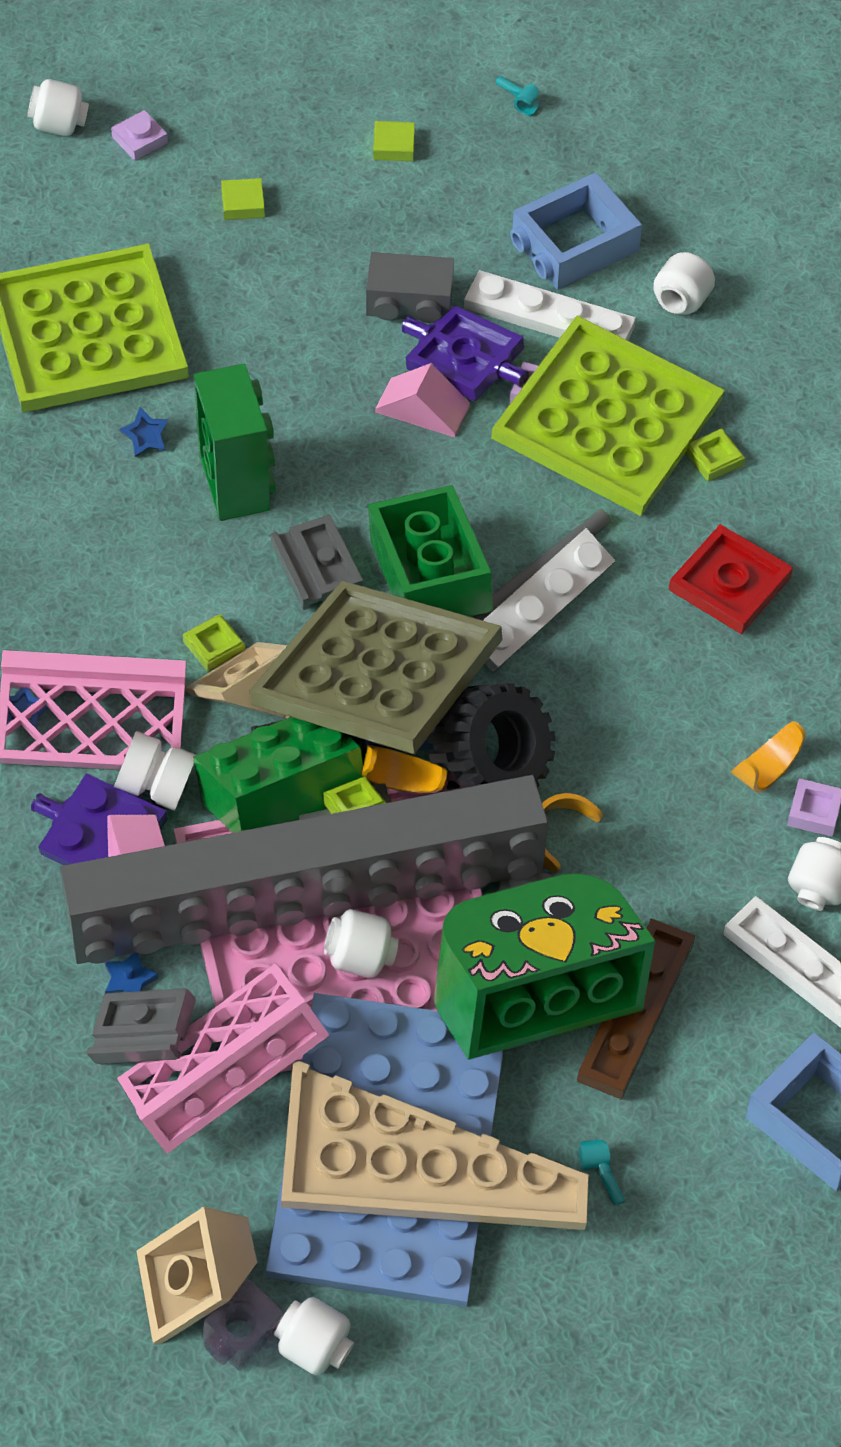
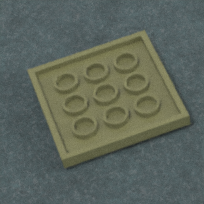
M341 581L249 690L251 704L415 754L502 642V627Z

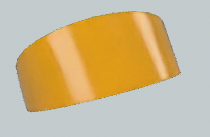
M791 721L751 756L738 764L730 773L756 793L765 791L787 771L799 754L806 738L804 728L799 723Z
M368 745L362 775L376 785L385 783L388 789L428 794L442 790L446 781L447 770L440 765L431 764L430 761L409 754Z
M556 794L547 798L542 803L544 812L555 808H566L578 811L595 822H600L603 818L601 810L595 804L577 794ZM545 848L543 867L553 873H558L561 869L560 863Z

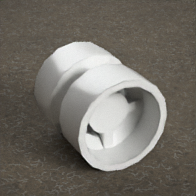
M136 731L114 787L135 796H139L147 789L150 791L151 800L156 801V804L175 811L194 764L193 756H196V754L179 747L177 749L172 747L168 751L163 752L161 751L162 747L159 739Z

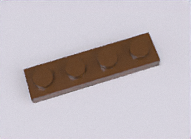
M652 918L646 929L654 938L655 946L643 1010L602 1022L577 1075V1082L621 1100L695 940V935Z

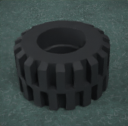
M513 683L468 686L464 689L437 724L434 733L428 736V744H433L434 753L429 754L431 764L437 763L447 770L446 781H449L447 789L452 791L529 775L534 776L538 788L540 786L538 779H546L550 771L546 764L547 761L554 760L555 751L551 750L550 746L551 741H556L555 731H549L548 724L552 722L549 712L542 713L541 711L542 701L538 697H530V690L523 686L515 687ZM490 722L496 729L499 740V750L494 763L489 758L485 747V734Z

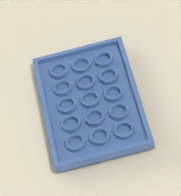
M314 993L311 1010L330 1036L303 1055L302 1062L310 1065L311 1070L334 1078L335 1075L351 1081L352 1086L377 1096L384 1094L453 1121L457 1123L456 1127L481 1136L482 1133L491 1136L503 1050L468 1060L438 1011ZM282 1175L266 1267L267 1278L467 1307L479 1222L281 1208Z

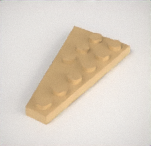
M298 1060L293 1062L281 1208L585 1230L587 1224L588 1175L534 1153L527 1155L499 1144L500 1140L482 1133L481 1136L456 1127L457 1123L387 1095L377 1096L352 1086L351 1081L335 1075L334 1078L311 1070L310 1065Z

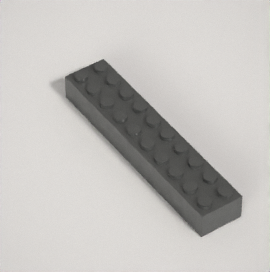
M529 775L60 866L66 914L77 964L87 962L100 964L111 960L113 957L132 953L151 954L167 946L183 943L196 945L213 937L228 934L246 935L258 928L274 925L292 926L304 919L324 915L337 917L343 915L349 909L354 910L370 906L383 908L400 900L415 897L433 898L445 891L460 888L479 889L491 882L530 878L536 873L543 872L548 825L534 776Z

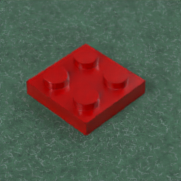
M719 524L670 579L668 590L742 635L791 579L793 567L722 524Z

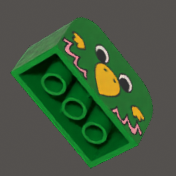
M564 874L495 893H488L457 904L447 913L444 919L434 1003L439 1015L468 1060L642 1011L655 940L620 891L608 882L590 875Z

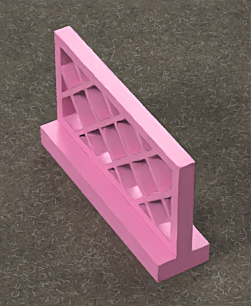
M2 651L0 763L120 770L133 740L120 724L137 711L153 726L144 734L154 737L159 733L171 745V748H181L186 661ZM11 688L31 689L38 696L39 700L21 713L10 702ZM64 691H75L86 702L67 716L53 700ZM88 692H92V693H96V694H94L93 696H91ZM109 694H122L131 705L115 718H112L99 702ZM135 695H142L138 699L135 697ZM155 696L175 697L174 710L160 721L144 706ZM46 705L60 722L42 736L27 719H30L33 714ZM92 708L107 724L88 738L74 722ZM10 711L15 719L7 724L8 712ZM173 722L171 734L166 727ZM21 725L36 740L24 751L5 750L6 737ZM68 728L82 744L71 753H58L49 742ZM112 731L128 745L117 756L104 755L95 746ZM43 748L46 752H39V750ZM89 750L92 754H84V753H86V752Z
M275 963L188 1027L185 1040L179 1041L177 1050L182 1054L185 1050L195 1045L190 1055L181 1056L180 1054L177 1060L142 1061L117 1079L136 1108V1113L166 1154H168L330 1035L301 994ZM275 986L270 997L260 998L262 994ZM262 1012L258 1022L248 1023L252 1014ZM234 1017L230 1026L221 1027L225 1021ZM222 1042L218 1051L208 1052L212 1043ZM182 1071L176 1081L168 1082L172 1072ZM155 1074L150 1084L139 1085L148 1077Z

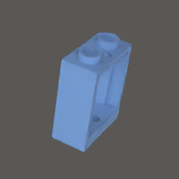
M595 172L513 210V228L510 236L515 248L519 252L525 251L533 261L537 274L542 279L548 278L558 290L638 252L640 249L642 224ZM584 209L604 233L562 253L541 228Z
M813 1032L750 1095L746 1118L837 1192L841 1187V1160L780 1111L815 1074L841 1094V1054Z

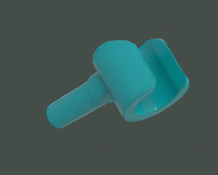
M503 76L497 77L496 84L516 97L513 104L518 112L532 116L540 107V102L535 100L539 96L537 86L528 84L525 88H522Z
M600 1139L580 1142L578 1155L582 1170L598 1168L600 1178L614 1206L624 1203L625 1199L610 1167V1152L607 1143Z

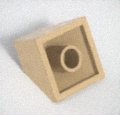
M256 642L191 683L185 689L190 696L263 714L289 718L287 715L252 705L249 691L287 645Z
M202 1207L137 1250L153 1343H164L230 1301L257 1264L248 1217Z

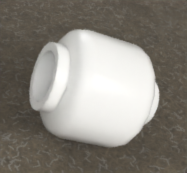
M46 79L40 87H33L27 117L33 119V125L39 131L60 136H70L74 132L76 125L84 127L89 103L82 102V92L78 86Z
M688 252L677 253L669 258L654 279L653 290L660 305L668 312L687 315L697 311L709 296L715 285V276L708 263L698 255Z
M818 837L816 842H807L799 849L789 873L788 882L791 888L798 893L797 901L802 905L822 911L825 905L834 906L841 904L840 842L826 837Z
M349 909L340 918L334 917L332 919L325 939L324 954L330 956L332 966L339 971L374 978L380 973L384 965H393L399 940L398 938L391 937V925L387 919Z
M315 1297L306 1299L302 1304L295 1300L284 1314L274 1336L280 1339L278 1345L280 1354L313 1375L322 1374L330 1365L339 1369L354 1345V1342L347 1338L351 1325L349 1319Z

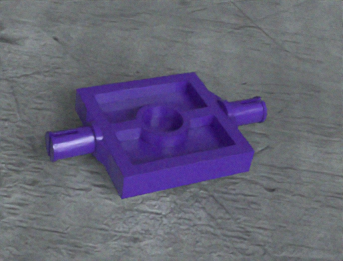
M456 305L442 319L427 325L411 316H408L407 320L405 319L402 324L403 333L419 339L416 347L405 357L407 369L411 371L432 363L463 396L475 402L498 379L503 378L520 388L528 380L529 372L511 364L524 350L523 336Z
M87 773L72 796L65 800L64 803L61 804L44 796L42 793H38L35 796L36 800L33 799L31 804L32 812L53 820L50 830L38 847L40 854L62 865L108 857V815H156L160 831L168 820L166 810L115 788L113 785Z

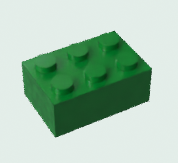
M245 363L194 373L199 457L219 521L270 511L269 494L276 493L273 472L271 468H268L275 466L274 453L269 441L274 439V430L269 413L262 414L259 407L263 405V396L258 379H250Z
M453 485L368 504L371 545L392 595L468 617L493 611L491 571Z
M289 717L269 726L258 727L250 734L228 743L214 745L210 750L193 756L201 802L231 833L299 820V816L302 814L326 810L323 792L363 777L360 746L347 734L294 717Z

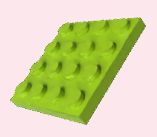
M149 243L0 273V335L22 413L189 378L187 362Z
M577 315L493 426L491 439L642 516L687 452L689 444L696 439L722 402L725 390Z

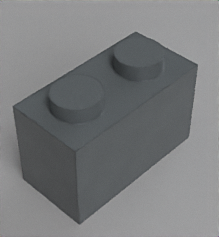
M371 252L366 288V316L378 317L383 320L407 319L408 316H411L424 323H434L442 319L451 310L454 258Z

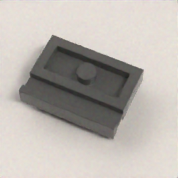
M331 515L289 527V532L280 535L277 532L271 533V545L303 610L309 609V604L319 601L323 603L341 581L363 586V579Z
M187 988L105 993L92 1036L95 1038L94 1046L88 1048L86 1054L95 1064L178 1060L181 1054L177 1050L179 1041L185 1040L196 998Z

